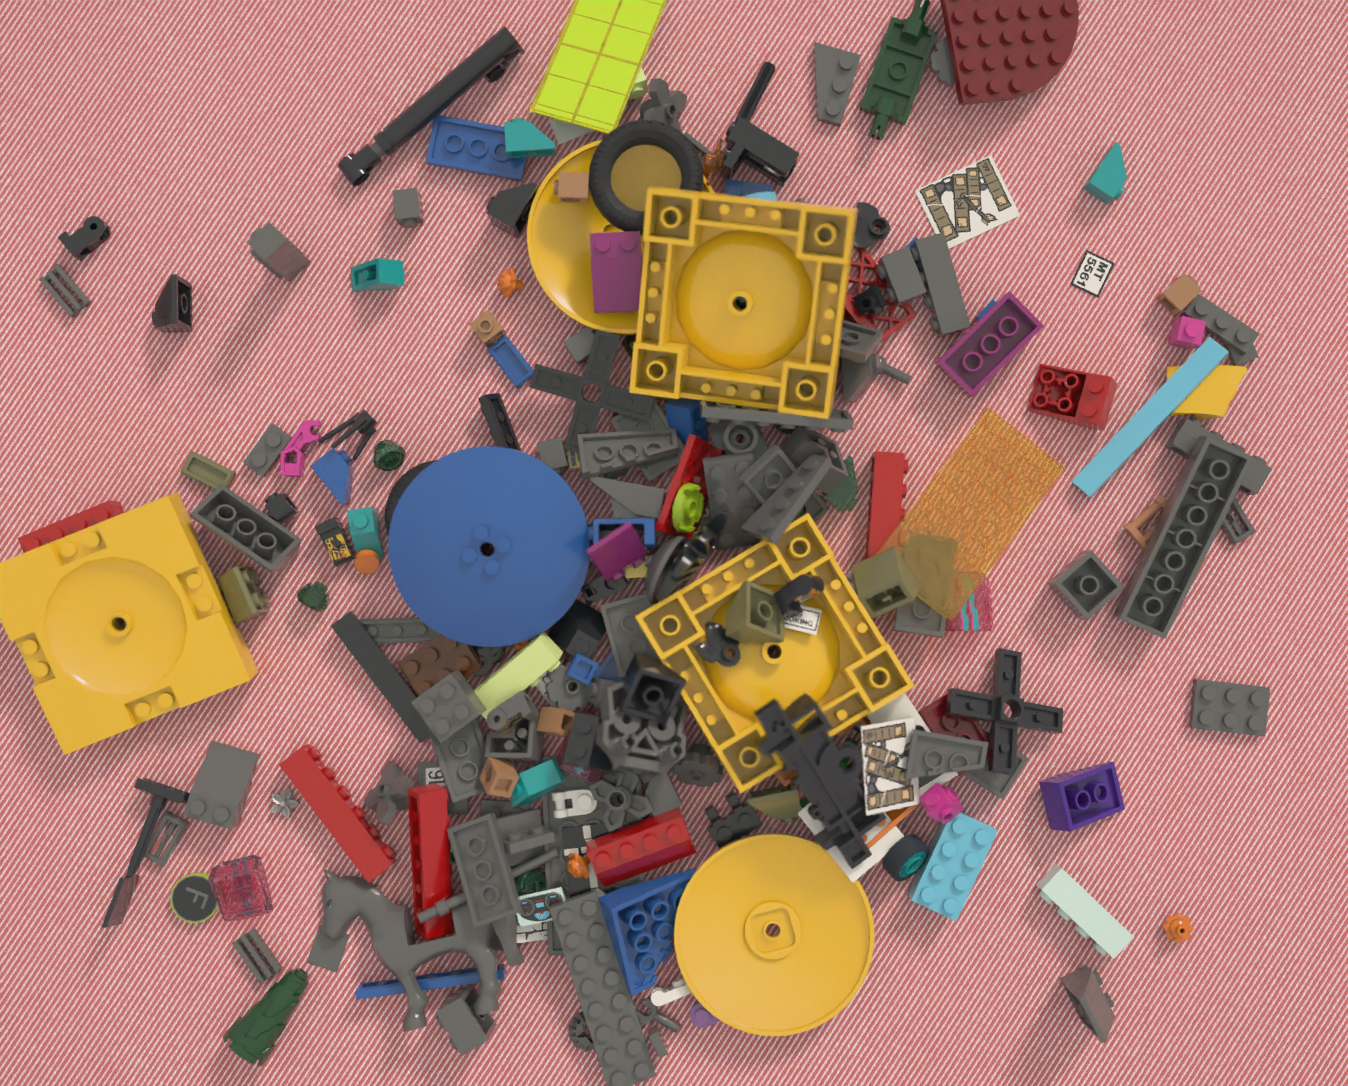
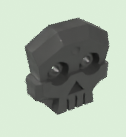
M624 681L603 690L600 703L602 723L597 725L596 744L608 755L613 764V771L634 773L654 778L667 773L676 762L685 757L686 736L682 731L688 706L681 696L667 724L620 711L619 706ZM622 717L628 720V724L622 721ZM658 723L661 724L663 728L662 731L658 729Z

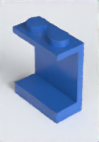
M654 518L593 519V526H589V541L594 545L602 540V531H615L627 522H630L634 530H644L646 550H656V522Z

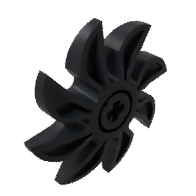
M722 511L687 541L672 561L656 599L661 602L694 577L714 551L730 516L727 512Z

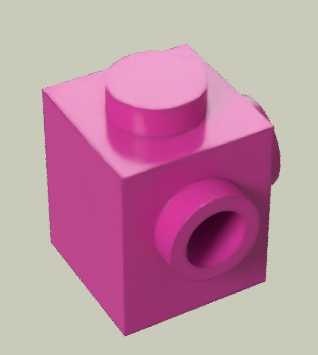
M936 783L919 797L930 818L943 824L948 823L964 810L958 800L957 793L950 786L945 787Z

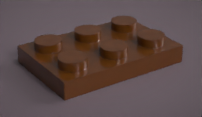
M441 634L397 662L417 697L456 670H459L465 678L484 666L471 645L454 641Z

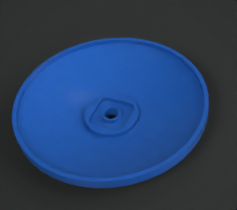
M481 446L459 450L442 457L426 467L413 479L399 499L393 513L388 536V554L392 575L400 594L410 609L421 621L441 635L457 642L480 647H498L520 643L539 635L554 625L568 611L577 598L585 581L590 556L586 551L590 548L587 519L581 503L569 484L559 473L538 458L525 452L499 446ZM485 542L493 544L495 548L494 554L491 556L483 555L481 545Z

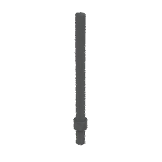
M556 849L548 850L511 868L513 879L559 857ZM465 892L447 900L443 898L435 902V906L418 913L417 916L420 923L440 915L441 917L450 913V909L466 902Z

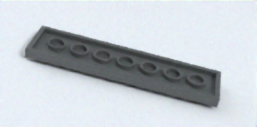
M596 889L548 907L607 1086H632L657 1075L631 995L627 989L600 907L598 893Z

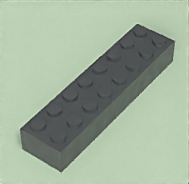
M1199 436L1113 615L1166 639L1253 461V456L1210 437Z

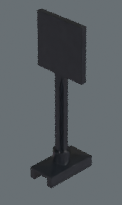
M137 778L134 788L153 795L149 804L151 807L129 862L127 875L119 878L101 927L108 928L122 924L140 877L136 875V872L140 868L161 810L165 808L167 800L187 803L190 793L146 778Z

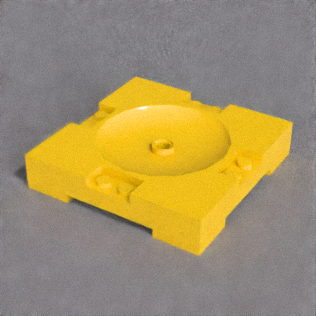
M664 187L647 188L643 233L645 245L636 342L633 345L629 393L674 399L681 397L828 419L833 409L842 338L841 332L858 209ZM737 296H742L746 299L747 307L745 309L737 306Z
M178 492L0 563V620L10 641L15 640L36 684L32 688L64 755L133 728L137 724L179 707L183 708L250 681L259 672L239 627L236 628L197 542L196 538H198V535ZM118 617L125 620L126 628L118 624Z
M809 513L790 523L776 544L765 540L761 541L635 616L636 622L660 662L686 679L687 682L681 692V696L740 793L783 767L784 762L776 752L767 757L755 745V741L766 733L753 713L775 698L783 710H785L798 697L807 693L818 703L832 726V729L828 731L831 737L915 687L834 559L835 555ZM802 574L819 576L824 581L823 593L819 597H812L802 604L803 606L822 610L816 635L784 627V641L781 643H743L740 641L738 645L740 660L732 667H724L718 662L708 663L697 654L694 647L707 641L705 634L706 622H716L722 625L724 629L726 628V612L744 581L748 580L774 592ZM770 645H775L779 649V656L776 659H771L767 655V649ZM726 650V655L731 658V652ZM815 710L793 725L796 731L807 718L815 713Z

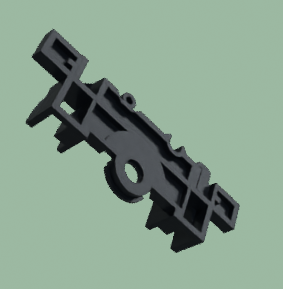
M807 693L798 697L785 710H783L775 698L753 713L766 733L755 741V745L767 757L776 752L784 762L782 769L786 773L796 770L795 775L789 778V780L800 787L806 799L811 803L807 810L808 814L813 819L819 820L824 828L814 836L816 842L824 850H829L836 845L848 866L853 869L872 855L861 836L886 819L883 812L866 816L865 787L855 779L859 776L864 766L863 753L858 746L849 742L841 743V746L837 749L828 734L832 726L818 703ZM815 710V713L807 718L796 731L793 725ZM844 757L852 759V766L848 770H841L839 767V763Z

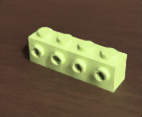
M545 632L537 635L473 690L487 709L482 713L486 720L491 710L518 692L522 691L525 693L523 690L529 685L532 688L535 687L543 679L541 676L547 670L551 673L560 665L559 659L563 652Z

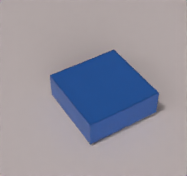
M576 652L565 675L589 686L599 663Z

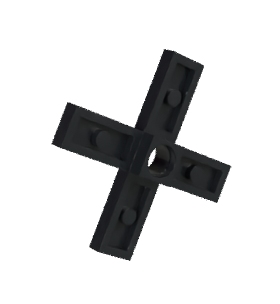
M596 329L583 377L535 364L529 388L576 401L563 449L579 453L577 434L594 433L601 408L644 421L649 420L655 397L629 393L627 389L608 384L621 336ZM590 383L596 384L601 390L600 398L594 402L586 400L583 396L584 387Z
M1002 648L995 650L993 695L950 688L947 690L946 714L991 722L988 772L1014 775L1018 727L1060 734L1062 733L1063 709L1025 702L1024 699L1020 698L1022 652ZM1005 703L1011 708V718H1008L1004 713L1003 707Z

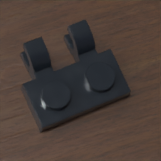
M734 791L725 796L733 812L724 818L720 817L713 804L704 809L707 817L713 824L707 829L719 849L742 838L762 825L752 806L748 802L742 806Z

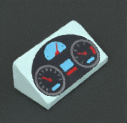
M562 887L519 896L523 912L517 914L519 925L524 927L553 920L548 906L566 900Z

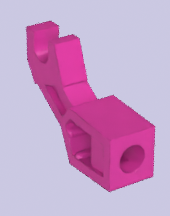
M307 420L300 424V428L285 449L280 452V475L289 477L304 476L306 454L302 450L307 444L321 440L320 435H313L312 429L316 426L322 427V421ZM297 453L296 463H289V455Z

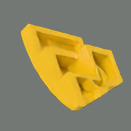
M1218 365L1170 416L1194 414L1198 420L1224 418L1230 401L1234 399L1237 388L1243 376L1247 373V368ZM1181 366L1167 367V380Z

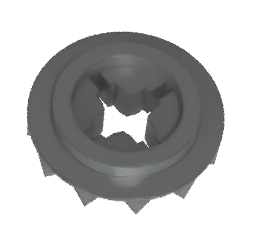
M582 1011L573 1017L568 1030L570 1040L575 1047L587 1052L588 1050H595L587 1034L581 1035L584 1031V1022L587 1026Z

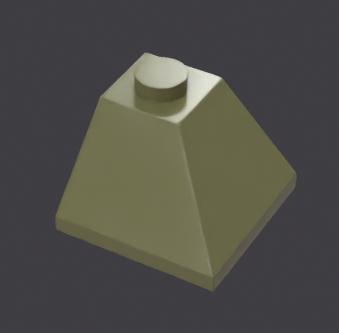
M748 580L744 581L726 612V636L743 643L783 642L784 616H782L773 593L775 592Z
M793 783L788 784L786 787L782 785L746 793L749 805L775 820H782V823L796 821V817L799 816L797 813L801 811L798 789Z

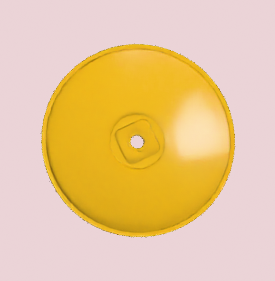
M598 140L570 153L543 180L534 197L528 217V253L532 268L542 289L563 313L581 325L593 330L598 329L616 335H636L639 311L594 313L590 233L624 231L618 229L603 217L592 199L591 192L589 193V204L559 203L558 195H554V179H559V172L589 173L593 154L602 141ZM638 145L626 150L616 160L611 172V186L617 198L627 207L641 212L646 210L647 188L664 187L680 189L682 181L680 168L673 156L666 150L654 145ZM703 175L702 192L715 193ZM640 236V237H641V260H642V267H643V256H644V245H645V241H643V236Z
M762 833L735 840L714 852L698 867L688 881L681 895L675 917L674 941L677 961L686 984L704 1008L722 1022L744 1032L762 1036H787L802 1033L836 1016L847 1006L860 989L868 973L874 950L875 933L872 911L858 879L852 883L828 851L824 850L818 843L786 833ZM771 923H775L780 927L779 933L775 936H770L766 933V927Z

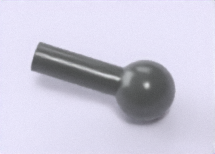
M879 355L880 369H877L878 375L884 373L906 385L910 383L912 376L888 365L886 359Z

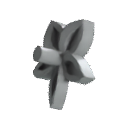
M290 788L282 795L271 794L272 800L277 803L272 807L271 813H277L282 810L283 815L289 818L291 814L290 808L300 804L297 800L291 799L292 792Z

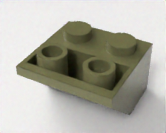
M895 546L852 566L858 598L872 619L914 601L921 587Z
M236 566L217 578L236 624L245 623L270 612L268 608L270 605L269 598L265 592L261 591L258 585L260 578L255 569Z

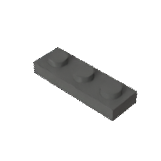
M1200 294L1189 303L1182 313V316L1206 321V332L1224 344H1228L1243 356L1259 336L1258 332Z

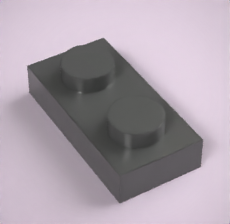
M272 423L243 463L262 477H266L280 458V452L285 449L292 437Z

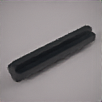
M767 61L763 63L734 121L735 123L738 122L740 117L750 121L775 71L774 64Z

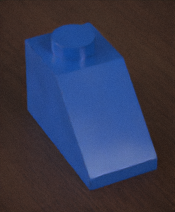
M680 397L679 399L671 398L665 403L668 426L676 428L677 436L685 445L689 434L695 435L705 442L708 441L705 417H701L699 400Z
M332 448L313 463L311 468L340 504L348 505L351 498L354 471L350 464L352 459L343 449L339 451L336 448Z

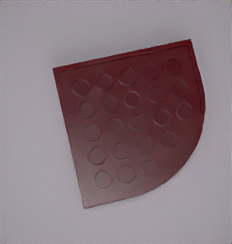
M940 0L959 105L1001 102L1024 97L1049 82L1064 66L1073 49L1079 22L1078 0Z

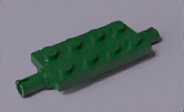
M915 0L911 15L907 19L891 17L859 109L875 116L868 136L873 139L876 131L879 130L876 140H883L889 121L904 126L907 122L938 33L925 26L924 19L930 6L929 0L924 1L922 8L920 7L922 0Z

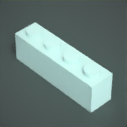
M1057 864L1036 884L1041 890L1039 895L1049 905L1054 902L1059 907L1056 912L1067 922L1072 919L1077 924L1074 929L1085 939L1088 937L1092 938L1095 941L1093 947L1101 955L1105 956L1108 954L1115 959L1134 938Z

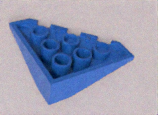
M697 868L619 888L598 898L619 966L631 996L654 986L658 978L654 973L661 961L666 963L675 946L671 941L674 937L677 907L688 881Z

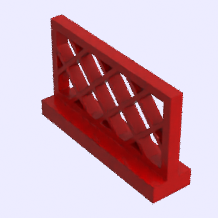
M853 246L860 254V263L851 261V266L859 268L858 279L849 278L848 283L858 284L857 295L861 293L862 285L887 288L885 280L880 279L877 273L876 262L864 248ZM863 268L871 269L875 273V282L862 280ZM846 292L843 320L876 329V320L888 322L887 332L883 334L881 342L917 315L907 302L897 307H902L908 315L904 319L893 318L894 303L889 300H885L886 305H889L888 317L878 315L871 317L870 314L860 315L853 301V297L856 295H850Z
M689 434L655 529L672 537L683 535L688 540L697 532L701 519L699 522L694 523L693 527L695 529L690 533L680 532L675 529L672 519L675 498L679 489L684 484L692 483L699 485L701 488L699 493H702L704 497L703 516L708 503V495L702 459L723 456L726 451L710 445L695 435Z

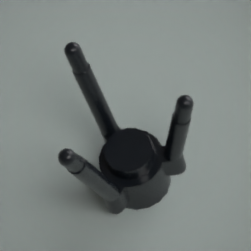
M363 409L360 413L357 412L352 418L321 437L319 443L326 441L352 424L353 426L339 437L331 447L336 448L356 430L362 435L367 432L352 457L353 460H357L371 436L377 431L374 426L378 423Z

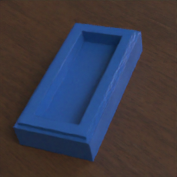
M506 335L487 349L517 389L532 378L534 370Z

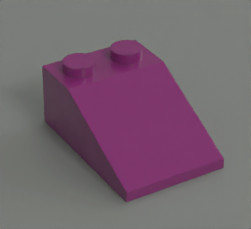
M640 231L590 233L594 313L639 311L642 279Z
M627 522L586 550L607 582L610 580L613 582L620 580L626 575L625 570L631 566L634 569L646 562L645 557L648 555L646 548L630 522Z

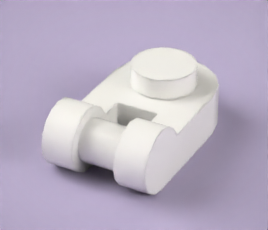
M587 788L551 793L552 801H555L556 807L553 810L554 818L589 814L597 806V801L594 800L590 789ZM572 798L573 807L566 808L565 799Z
M684 977L673 981V986L666 989L655 987L651 991L652 1003L655 1006H661L692 993Z

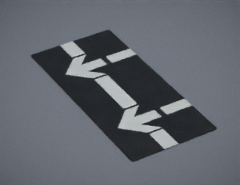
M605 823L561 829L566 869L569 853H577L583 857L587 854V841L608 834ZM591 863L588 865L589 877L587 879L585 877L575 878L567 869L570 898L596 889L599 897L616 890L615 884L603 887Z

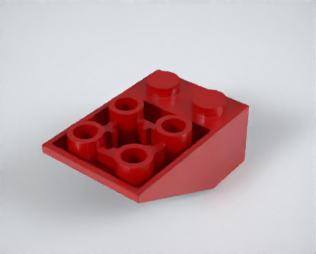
M1040 364L1027 411L1081 427L1105 431L1118 384L1109 376Z

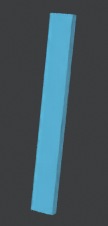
M1208 337L1071 482L1091 499L1229 355V351L1211 337Z

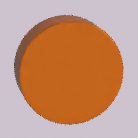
M369 549L359 551L355 555L354 560L356 570L363 574L374 573L379 568V555Z

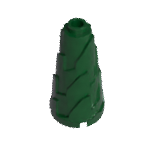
M297 967L296 970L290 969L278 983L275 982L243 1017L240 1016L223 1035L224 1042H227L229 1038L232 1040L228 1047L245 1061L254 1065L258 1059V1066H263L275 1048L274 1044L285 1029L287 1021L300 1003V998L309 985L307 980L309 975Z

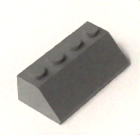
M222 484L189 514V517L270 573L283 571L297 556L302 541L298 536Z

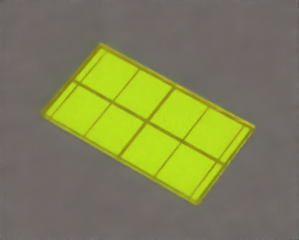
M575 0L530 111L607 134L616 129L668 0Z

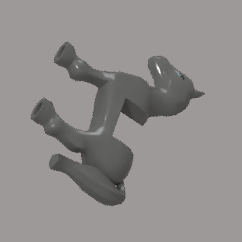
M323 870L327 883L322 889V932L327 938L338 940L344 936L350 923L358 916L361 917L369 932L372 948L380 963L397 978L406 992L408 1007L402 1021L403 1032L428 1026L424 1012L429 999L419 985L415 971L421 965L455 951L465 953L473 961L480 977L479 997L474 1004L475 1015L500 1010L497 996L501 992L502 987L497 979L498 955L490 947V939L495 935L499 940L510 967L523 964L525 961L524 956L520 953L517 946V914L474 928L466 901L452 908L456 935L415 944L408 904L394 905L377 887L364 879L355 876L340 878L329 870ZM464 890L454 893L453 896L464 892Z

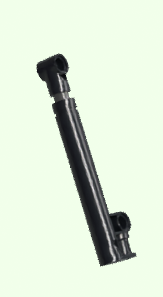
M504 26L385 126L382 132H378L373 137L375 139L374 143L371 145L367 143L356 154L352 153L345 156L338 163V168L353 187L362 184L370 176L369 171L382 162L381 157L385 154L391 156L397 151V148L403 146L483 77L489 83L497 81L505 73L509 61L517 54H525L526 52Z

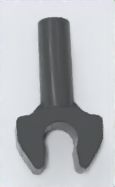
M651 998L642 999V1003L649 1007L651 1011L645 1014L638 1009L636 1010L638 1020L641 1023L647 1025L650 1021H656L673 1032H678L681 1026L680 1023L659 1012L657 1006L652 1003Z

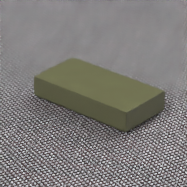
M194 451L190 452L180 473L214 490L221 484L229 489L237 474Z

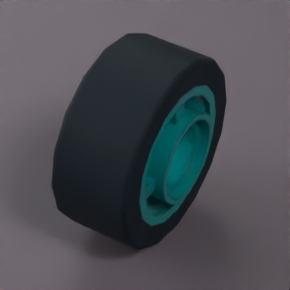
M909 834L897 841L888 850L882 861V867L897 882L904 881L923 866L930 854V848L917 835Z

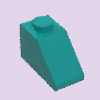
M514 118L510 122H504L505 146L508 159L557 155L555 143L531 122L525 121L522 118Z
M1116 142L1108 150L1083 187L1085 191L1106 205L1113 199L1117 201L1125 190V187L1122 185L1126 181L1127 175L1120 144Z
M377 258L351 267L352 292L392 290L404 286L405 272L403 270V261Z
M367 507L347 510L350 535L356 552L369 549L375 551L379 557H384L377 508Z
M551 759L519 773V779L509 799L513 807L533 804L563 783L565 780L556 760Z

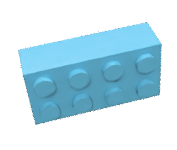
M960 812L946 824L940 822L929 845L930 854L923 866L917 871L908 890L907 896L910 900L957 922L998 830L963 812Z

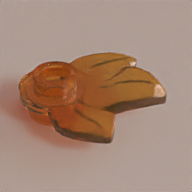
M719 138L713 153H706L703 159L702 168L703 172L706 173V186L710 185L713 175L721 169L724 160V151L721 150L722 138Z

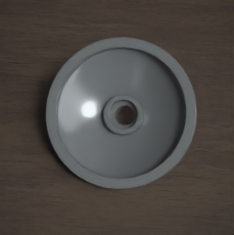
M679 535L670 539L655 554L651 553L647 558L645 567L648 569L645 576V589L650 603L656 604L659 602L656 599L658 591L672 561L687 543V537Z

